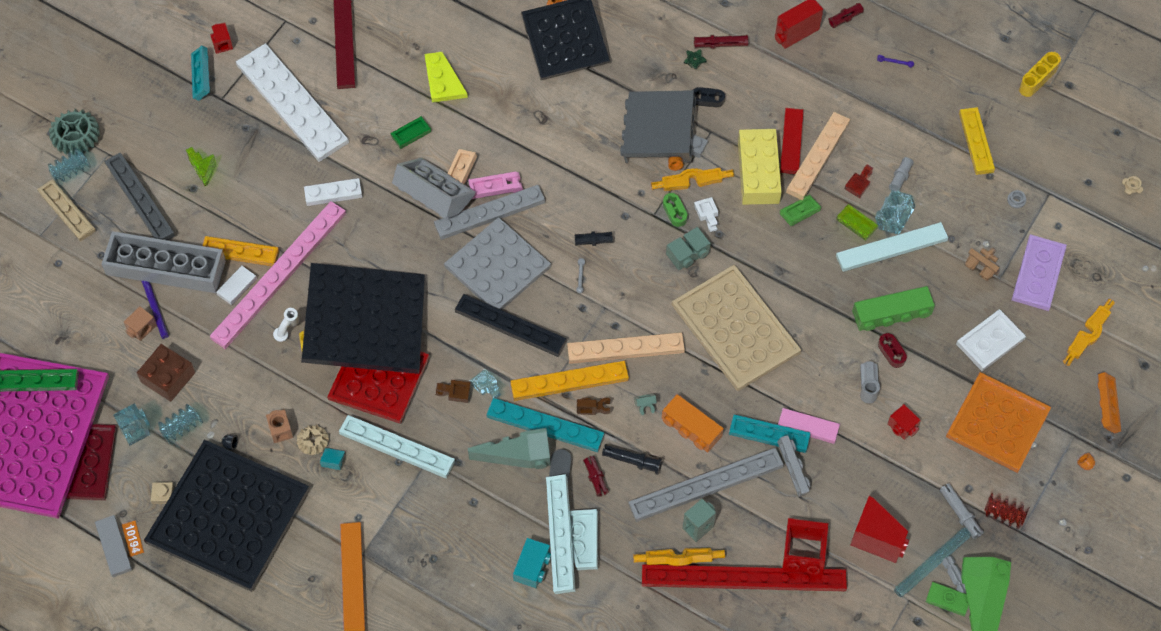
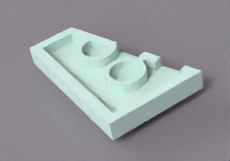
M597 509L570 511L572 550L577 570L598 569Z

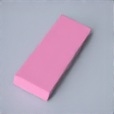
M785 408L782 409L778 423L781 426L810 432L811 438L835 444L840 424Z

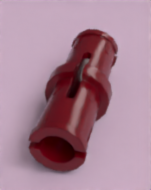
M856 3L848 9H842L835 16L828 18V22L832 28H835L844 22L848 23L853 17L863 13L864 9L860 3Z
M589 456L592 464H590L588 457L583 462L589 473L588 479L594 486L596 496L601 497L600 488L604 495L608 494L609 491L603 480L604 474L599 470L595 456Z

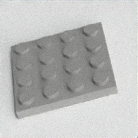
M498 217L444 263V267L482 302L503 310L549 270L551 263Z

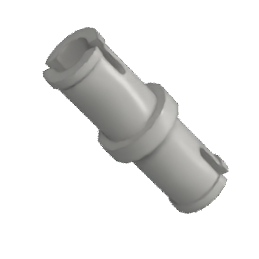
M908 157L902 159L889 185L891 191L898 192L901 190L914 164L912 159Z

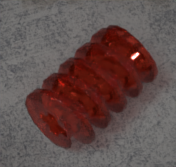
M991 492L984 511H986L985 517L988 518L993 514V520L996 521L1000 516L1002 524L1009 520L1008 526L1011 527L1016 523V529L1019 530L1026 519L1030 507L1026 511H1024L1023 504L1016 508L1015 501L1008 505L1007 498L1001 502V496L998 495L993 499V493Z

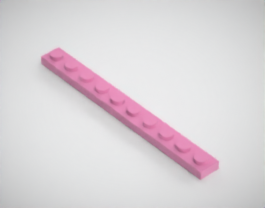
M330 201L210 335V339L226 350L346 215V211Z

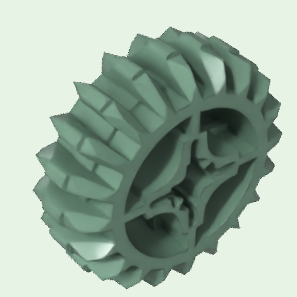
M75 108L73 112L67 110L66 114L61 113V117H55V122H51V128H49V138L53 146L60 153L64 152L66 156L69 153L74 156L77 152L81 155L84 150L88 152V148H94V143L98 142V137L100 136L96 118L89 112L85 113L83 109L80 112Z

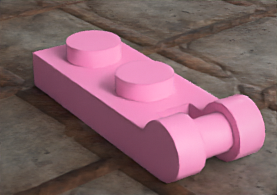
M519 172L468 180L470 189L475 191L472 199L510 192L516 193L523 190L522 184L519 182L521 179Z

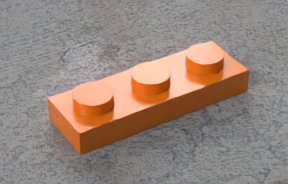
M1103 372L1098 374V389L1101 398L1100 407L1102 408L1103 416L1101 421L1105 429L1115 434L1121 432L1116 379Z

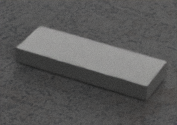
M113 515L96 521L95 525L111 576L116 577L132 571L116 517Z

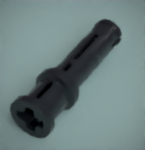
M608 444L604 445L605 448H603L602 456L633 464L639 470L646 469L659 475L663 458L660 457L658 459L648 456L645 452L637 454Z

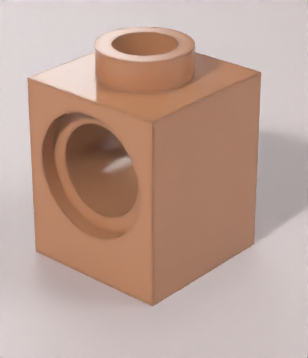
M141 306L124 321L125 332L131 338L136 337L140 341L157 326L154 317Z
M285 409L274 410L266 415L274 443L293 438ZM277 423H283L282 426L275 427Z

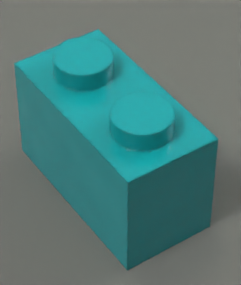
M527 538L513 572V581L537 588L538 583H542L544 580L545 571L543 570L545 564L549 565L551 561L550 545Z

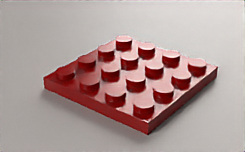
M420 352L419 374L341 366L327 398L330 401L401 424L430 358L429 354Z

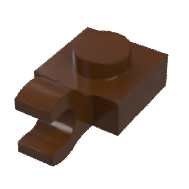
M451 380L450 385L437 383L436 395H449L448 401L468 403L471 382Z
M591 398L577 399V414H610V408L603 407L604 404H610V398H602L599 402Z

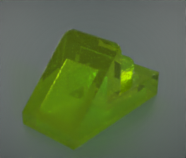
M193 147L186 149L188 159L203 185L207 186L216 167L214 154L203 159L199 152L196 153Z

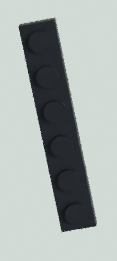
M466 294L462 295L455 307V313L556 357H559L567 342L565 337Z

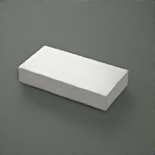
M241 266L216 293L232 305L251 286L257 277Z

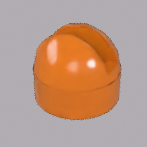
M680 156L669 157V169L673 171L680 170L683 167L682 158Z
M1086 453L1079 458L1077 464L1084 470H1091L1095 466V459L1090 453Z

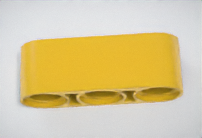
M1048 52L1023 76L1019 87L1021 95L1031 97L1056 73L1061 61L1058 53Z

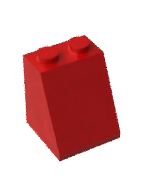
M869 496L850 545L896 563L898 557L903 558L909 543V539L906 538L908 530L873 497Z

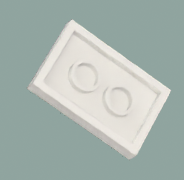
M999 309L960 338L956 345L981 371H984L1025 340L1026 336Z

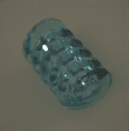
M74 149V155L68 152V159L61 156V162L54 160L55 166L51 163L48 164L49 173L58 186V179L64 183L65 175L71 179V172L78 175V168L82 171H85L84 165L91 168L85 155L78 149Z
M188 404L185 405L186 411L181 408L178 409L179 416L172 413V420L166 417V425L158 422L159 430L169 445V438L176 441L177 433L180 436H184L183 429L190 432L189 425L196 428L197 420L203 423L197 411Z

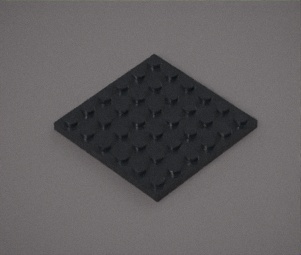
M311 263L301 363L419 374L425 274Z
M204 439L145 537L144 542L252 592L308 494L310 487Z

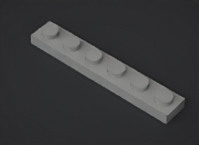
M535 185L467 209L456 216L434 221V226L440 240L493 222L498 217L502 219L544 204L545 199L539 186Z

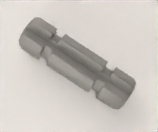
M952 556L946 557L942 563L945 569H948L947 573L953 584L957 585V591L965 594L966 589L965 584H962L960 569L955 565L956 562Z

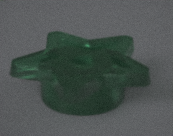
M687 50V58L683 63L698 69L707 60L701 56L702 50L695 52Z

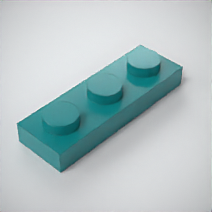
M202 45L191 53L193 99L198 101L210 93L208 48Z

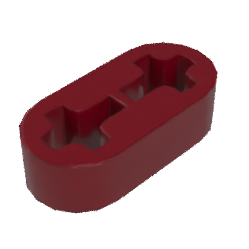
M890 333L882 334L878 341L880 351L892 367H902L907 359L906 352L894 335ZM884 340H886V342L890 341V346L888 344H883ZM894 356L901 357V360H894Z

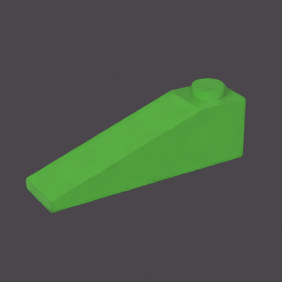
M995 557L963 558L961 580L962 584H965L967 594L965 599L966 603L969 604L971 614L969 619L972 631H998L1010 581L1011 562Z

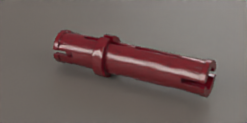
M747 35L694 37V48L710 47V49H714L715 47L748 46Z

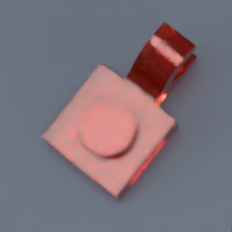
M867 164L860 175L854 173L844 189L861 198L870 186V181L867 179L871 176L873 167Z

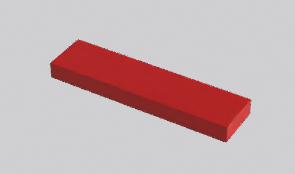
M785 108L780 173L796 174L799 170L804 109Z

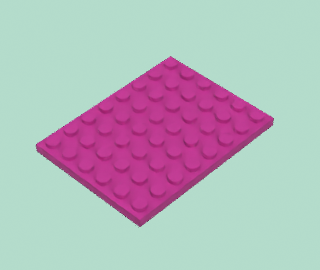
M0 353V371L77 369L79 372L77 390L0 392V507L59 519L109 375L105 372Z

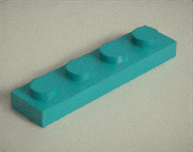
M733 414L729 435L779 447L777 441L781 437L788 435L789 439L793 440L796 451L806 453L810 432Z

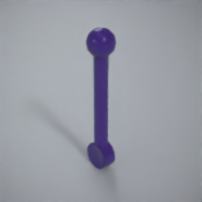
M883 55L877 56V61L898 63L907 65L910 68L914 66L913 61L906 62L885 58Z

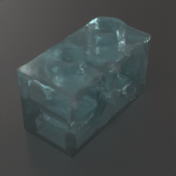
M894 190L891 191L889 196L885 198L882 208L876 213L875 220L879 230L897 235L900 234L915 209L912 195Z

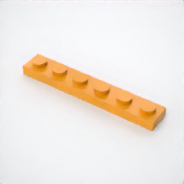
M625 361L511 380L510 384L513 399L518 401L626 382L629 380Z

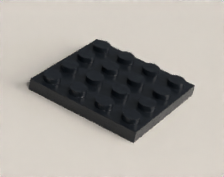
M566 0L521 12L540 80L610 62L592 0Z

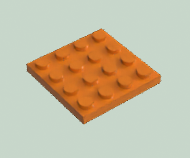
M980 372L946 437L1018 473L1051 407Z

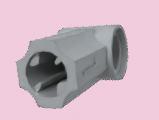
M865 362L860 365V398L863 402L870 404L877 400L880 389L878 367L874 362Z

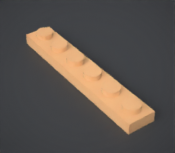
M833 112L786 191L787 194L803 201L849 125V118Z
M682 333L567 343L569 364L679 354L684 353Z

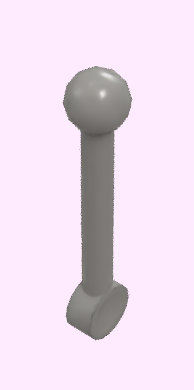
M583 258L578 260L579 280L576 292L579 294L584 291L582 277L585 260Z

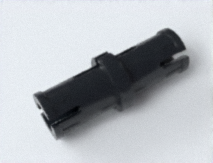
M591 231V233L574 234L575 246L590 244L596 246V244L613 243L612 231L600 233Z

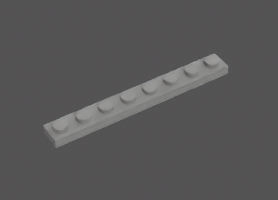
M776 448L629 501L628 505L635 521L638 522L783 468L784 464Z

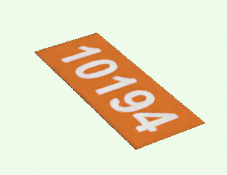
M136 521L122 524L130 557L144 553Z

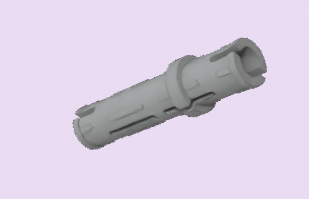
M946 484L947 487L944 485L939 491L960 519L959 523L965 526L972 539H977L976 536L980 537L984 532L975 521V516L968 511L951 484Z

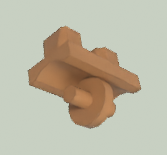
M971 248L968 252L969 257L965 262V266L974 271L978 264L983 266L984 268L979 276L986 281L990 280L994 275L997 276L1000 272V267L990 261L992 260L996 263L999 259L994 255L996 251L994 248H991L989 251L982 248L980 253Z

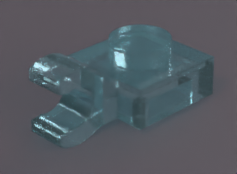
M485 369L470 380L471 385L482 395L488 392L494 399L501 395L497 390L499 389L497 380Z

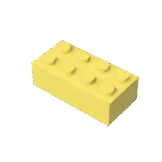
M776 129L739 130L738 152L742 205L779 204L781 182Z

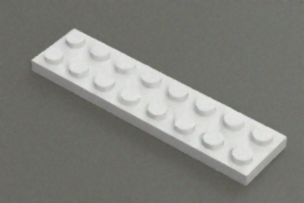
M266 43L236 61L237 67L318 162L349 143L348 138Z

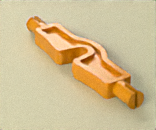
M691 168L677 175L664 176L662 181L651 182V189L663 188L664 191L688 189L690 178L695 179L699 187L721 183L723 178L734 177L733 169L721 171V168L708 170Z
M1108 299L1104 306L1100 305L1086 321L1085 327L1092 334L1081 330L1078 332L1067 350L1068 355L1063 360L1064 364L1067 363V366H1070L1075 358L1079 359L1085 349L1099 339L1102 326L1111 314L1110 309L1115 304L1112 299Z
M685 548L681 555L675 554L672 549L646 551V554H633L634 563L646 562L647 565L668 564L681 566L697 562H712V559L725 558L724 550L712 551L711 548Z

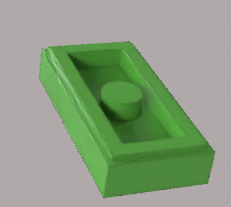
M808 195L803 201L798 200L781 209L780 215L790 226H793L819 212L821 206L811 195Z
M932 582L925 601L964 617L969 606L965 599L967 594Z

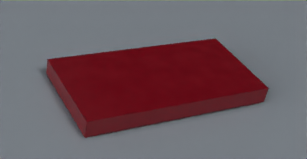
M92 424L66 499L106 500L117 432L116 425Z

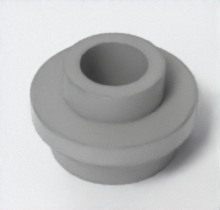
M1015 190L1008 195L1007 202L1013 208H1021L1026 203V196L1022 191Z

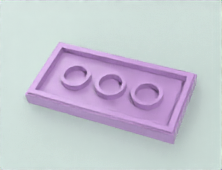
M1029 235L1012 301L1049 311L1067 245Z

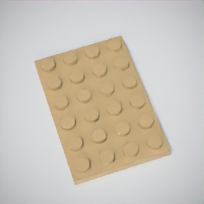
M735 265L672 301L673 308L737 392L801 353L799 346Z

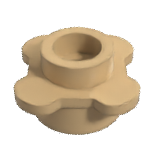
M1131 176L1128 179H1123L1122 184L1125 186L1126 194L1142 193L1143 187H1141L1142 183L1138 177Z

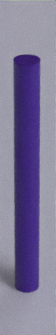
M141 281L161 338H168L169 335L151 284L148 281Z

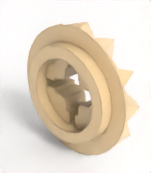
M317 424L315 426L308 425L306 428L301 429L299 435H297L299 449L308 455L321 453L329 442L327 432ZM310 434L316 438L314 446L309 440Z

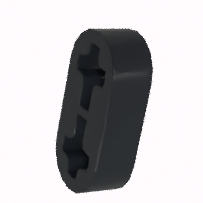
M703 87L693 89L697 106L717 108L721 107L725 102V94L722 90Z

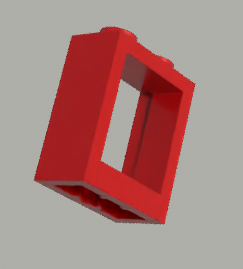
M788 518L782 569L823 574L828 523ZM791 538L821 541L819 559L789 555Z

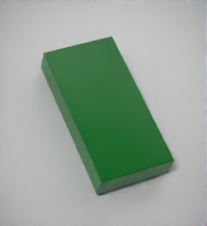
M420 116L390 134L398 147L402 149L431 133V128L423 117Z

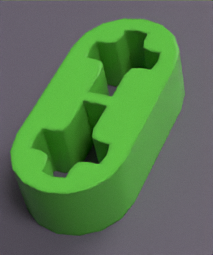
M675 193L666 194L663 198V208L670 222L676 227L684 226L687 222V212L680 198ZM669 200L674 202V207L671 203H668ZM676 212L679 215V217H682L681 220H679V218H676Z

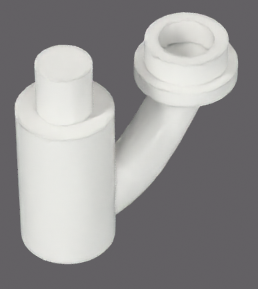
M294 308L285 310L283 321L273 333L276 341H285L288 338V326L294 327L299 324L300 318Z

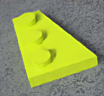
M443 52L424 54L432 103L468 98L466 90Z

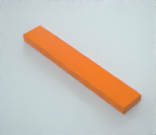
M361 522L340 524L344 631H365Z

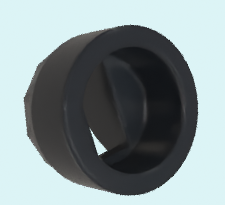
M234 434L225 435L221 441L223 447L228 450H235L238 445V436Z

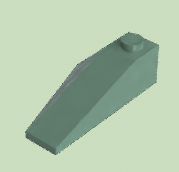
M546 428L521 432L520 437L510 439L509 436L504 437L497 444L487 442L468 448L469 460L536 469L550 466Z

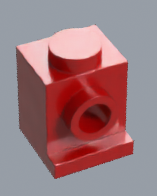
M226 23L211 26L213 33L210 36L215 53L218 54L232 50L233 46Z

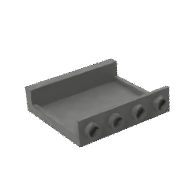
M694 90L629 92L628 99L625 100L627 114H624V125L626 126L625 130H622L624 145L620 147V154L624 156L625 163L629 162V157L682 156L684 163L691 162L696 110Z

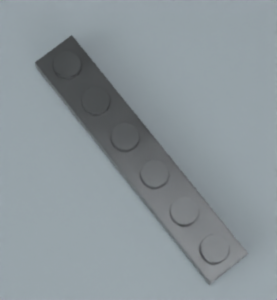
M121 152L105 160V165L153 238L162 240L173 238L175 236L173 230Z

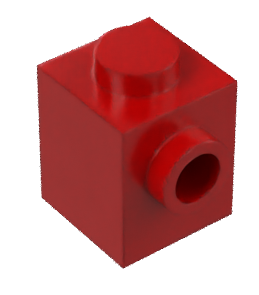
M903 404L890 415L887 424L895 435L905 440L909 435L913 437L919 431L918 427L921 420Z

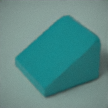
M325 448L320 459L321 467L341 470L345 451Z

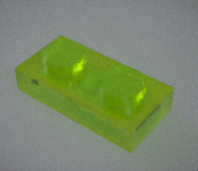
M849 204L836 218L838 222L865 241L878 227L876 223Z

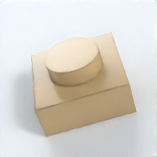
M152 483L151 503L166 504L173 492V483Z

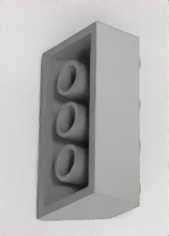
M422 157L397 164L392 184L397 186L399 190L408 193L413 199L425 204L427 208L434 210L443 218L458 215L475 195V191Z

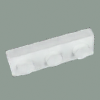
M359 178L304 187L307 206L325 204L330 201L337 202L362 198Z

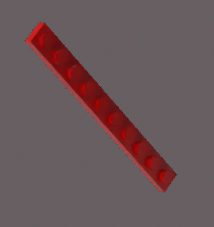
M642 564V587L846 592L847 590L846 569H824L823 574H811L809 572L790 571L782 568Z

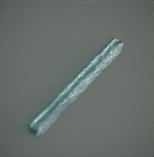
M962 528L896 586L894 592L897 596L903 597L942 563L946 557L968 540L971 534L967 528Z

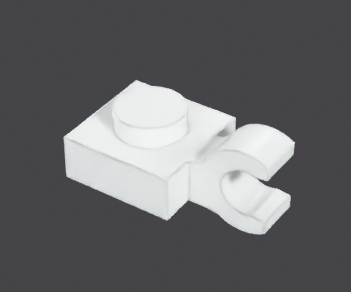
M712 197L694 202V207L700 221L706 220L709 231H716L718 223L715 217L718 216V210Z

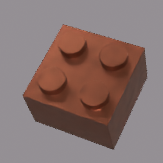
M160 344L136 373L142 384L172 402L193 377L195 370L190 361L165 345Z

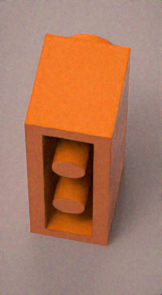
M678 394L662 410V419L667 426L674 427L683 438L690 439L698 449L705 450L707 453L723 436V427Z

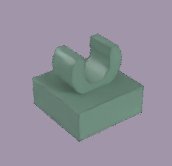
M654 394L634 397L635 405L639 407L641 415H644V408L646 406L650 407L651 413L655 412V408L652 405L657 403Z

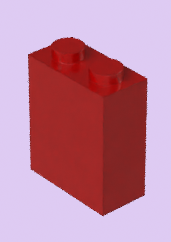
M806 0L779 15L775 31L776 42L786 49L820 30L823 8L816 0Z

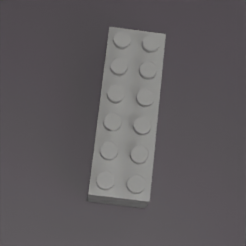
M112 231L101 265L105 274L109 276L216 293L226 259L223 249Z

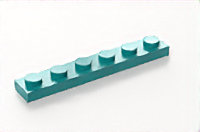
M496 398L492 399L486 414L489 419L527 431L546 428L547 437L597 453L604 438V432Z

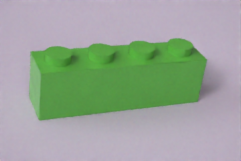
M928 286L854 302L852 312L858 330L870 331L879 326L888 327L901 321L903 323L909 322L914 318H927L932 315L935 305Z

